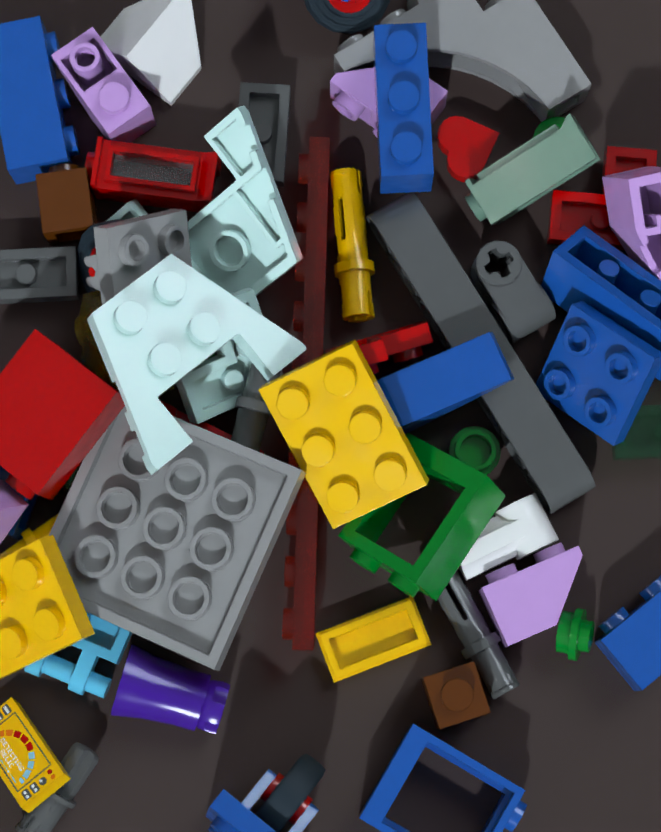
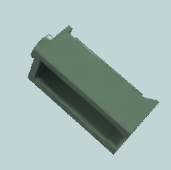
M569 113L561 128L556 124L552 125L476 174L479 178L478 182L470 178L465 180L466 185L471 191L465 196V199L480 222L487 218L491 225H499L600 161L601 158L576 118Z

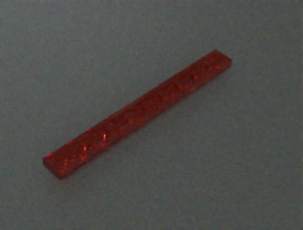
M309 137V154L299 153L298 183L308 184L307 202L297 203V233H306V252L301 251L303 259L295 265V282H305L304 301H294L293 332H303V344L307 350L292 361V370L324 355L330 137ZM289 452L288 464L300 469L292 452ZM305 477L297 493V504H292L286 518V535H296L295 556H285L284 587H294V607L283 609L282 639L292 640L293 652H314L319 502Z

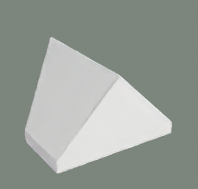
M142 0L124 8L101 36V39L125 72L170 106L175 103L202 69L192 0Z

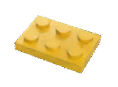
M355 339L259 388L264 402L300 469L306 473L305 478L333 529L428 484L429 478Z
M53 535L39 538L0 559V679L95 634Z

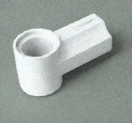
M536 493L519 499L494 513L495 517L490 519L459 566V570L466 581L514 557L520 560L559 540Z

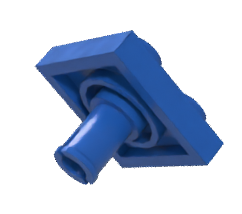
M579 301L571 304L536 382V386L547 401L615 446L624 442L661 366V351L586 302Z

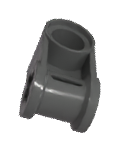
M493 241L480 249L470 268V278L473 286L478 291L510 344L517 342L556 319L555 309L547 293L535 280L520 256L519 251L512 244L505 241ZM489 262L494 266L502 263L506 268L502 275L498 272H493L489 275L485 269Z

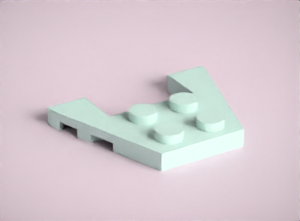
M243 105L234 109L204 135V138L234 175L236 181L187 223L192 268L230 294L244 288L254 289L257 296L301 261L303 255L252 118L247 108ZM134 199L127 202L107 221L115 219L125 220L147 215L148 213L138 200Z
M173 254L167 256L92 312L87 318L112 383L116 382L127 410L124 414L131 431L136 432L144 452L142 459L151 475L193 442L158 399L160 395L230 340H234L267 381L307 350L301 341Z

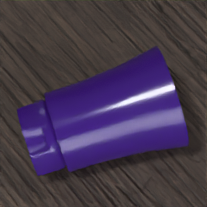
M132 644L119 682L111 716L140 718L174 725L191 731H195L197 726L198 729L216 734L230 684L218 680H210V674L186 668Z

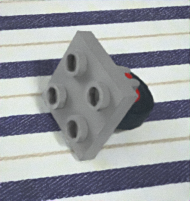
M169 209L125 220L115 219L90 226L82 234L77 248V266L81 282L88 296L98 307L105 304L170 254H173L192 267L186 210Z

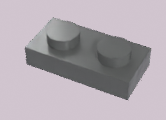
M240 82L239 107L244 105L249 111L277 187H284L291 86Z
M76 246L0 250V304L80 300Z

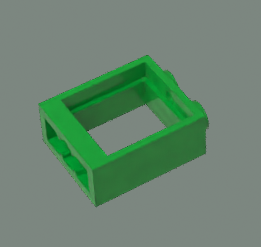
M407 433L406 437L426 475L461 494L415 564L411 565L376 544V541L407 495L346 523L338 536L354 549L349 558L364 569L376 574L381 567L391 573L387 581L405 594L414 598L417 592L420 591L437 601L506 495L486 474Z

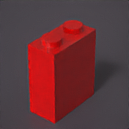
M34 329L0 373V466L10 473L5 480L6 483L24 497L31 500L37 494L53 500L125 405L119 391L37 329Z

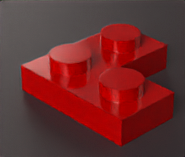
M607 146L604 151L603 176L646 166L656 167L657 150ZM603 180L601 194L561 190L552 191L547 244L561 245L584 225L616 249L625 251L609 225Z
M419 321L356 341L373 374L379 372L377 363L389 360V355H392L394 363L423 355L421 346L432 343L433 339L428 322ZM340 346L326 349L325 352L328 353Z

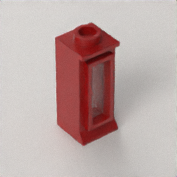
M101 136L97 138L95 152H88L85 160L90 186L96 199L123 203L137 199L141 205L182 209L191 212H200L214 200L216 176H221L222 169L220 157L216 152H198L104 139Z

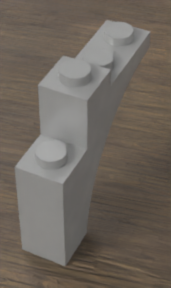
M407 0V8L409 9L407 12L404 9H398L386 16L379 24L426 23L428 67L458 70L490 81L524 103L541 122L551 117H559L584 102L591 87V82L536 0H490L485 5L484 11L476 0ZM374 31L364 37L362 34H356L345 40L338 47V53L334 54V73L374 67Z

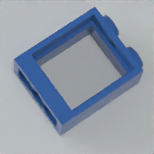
M411 723L359 814L361 820L381 832H411L386 817V814L425 747L502 792L481 832H503L504 828L513 832L527 807V804L521 801L526 790Z

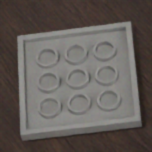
M124 406L83 459L49 536L53 535L86 612L213 670L220 671L306 473L294 466L174 417L193 442L151 475L142 459L144 452L136 432L131 431L124 414L127 411Z

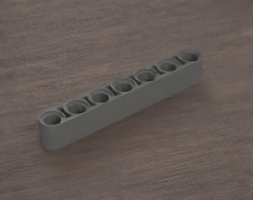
M405 193L367 215L368 224L375 238L445 350L488 332L494 333L514 376V380L476 398L529 486L538 496L545 510L552 514L594 489L595 482L585 462L415 193Z

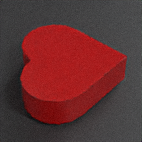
M451 116L445 119L438 129L437 144L441 152L448 156L446 165L451 177L461 182H465L468 178L477 179L478 176L476 174L484 170L500 133L465 117Z

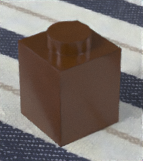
M66 163L50 167L48 173L35 174L42 232L50 246L80 242L82 234L90 226L98 223L95 195L90 186L87 168H79L76 164Z
M474 661L421 678L436 729H442L491 713Z

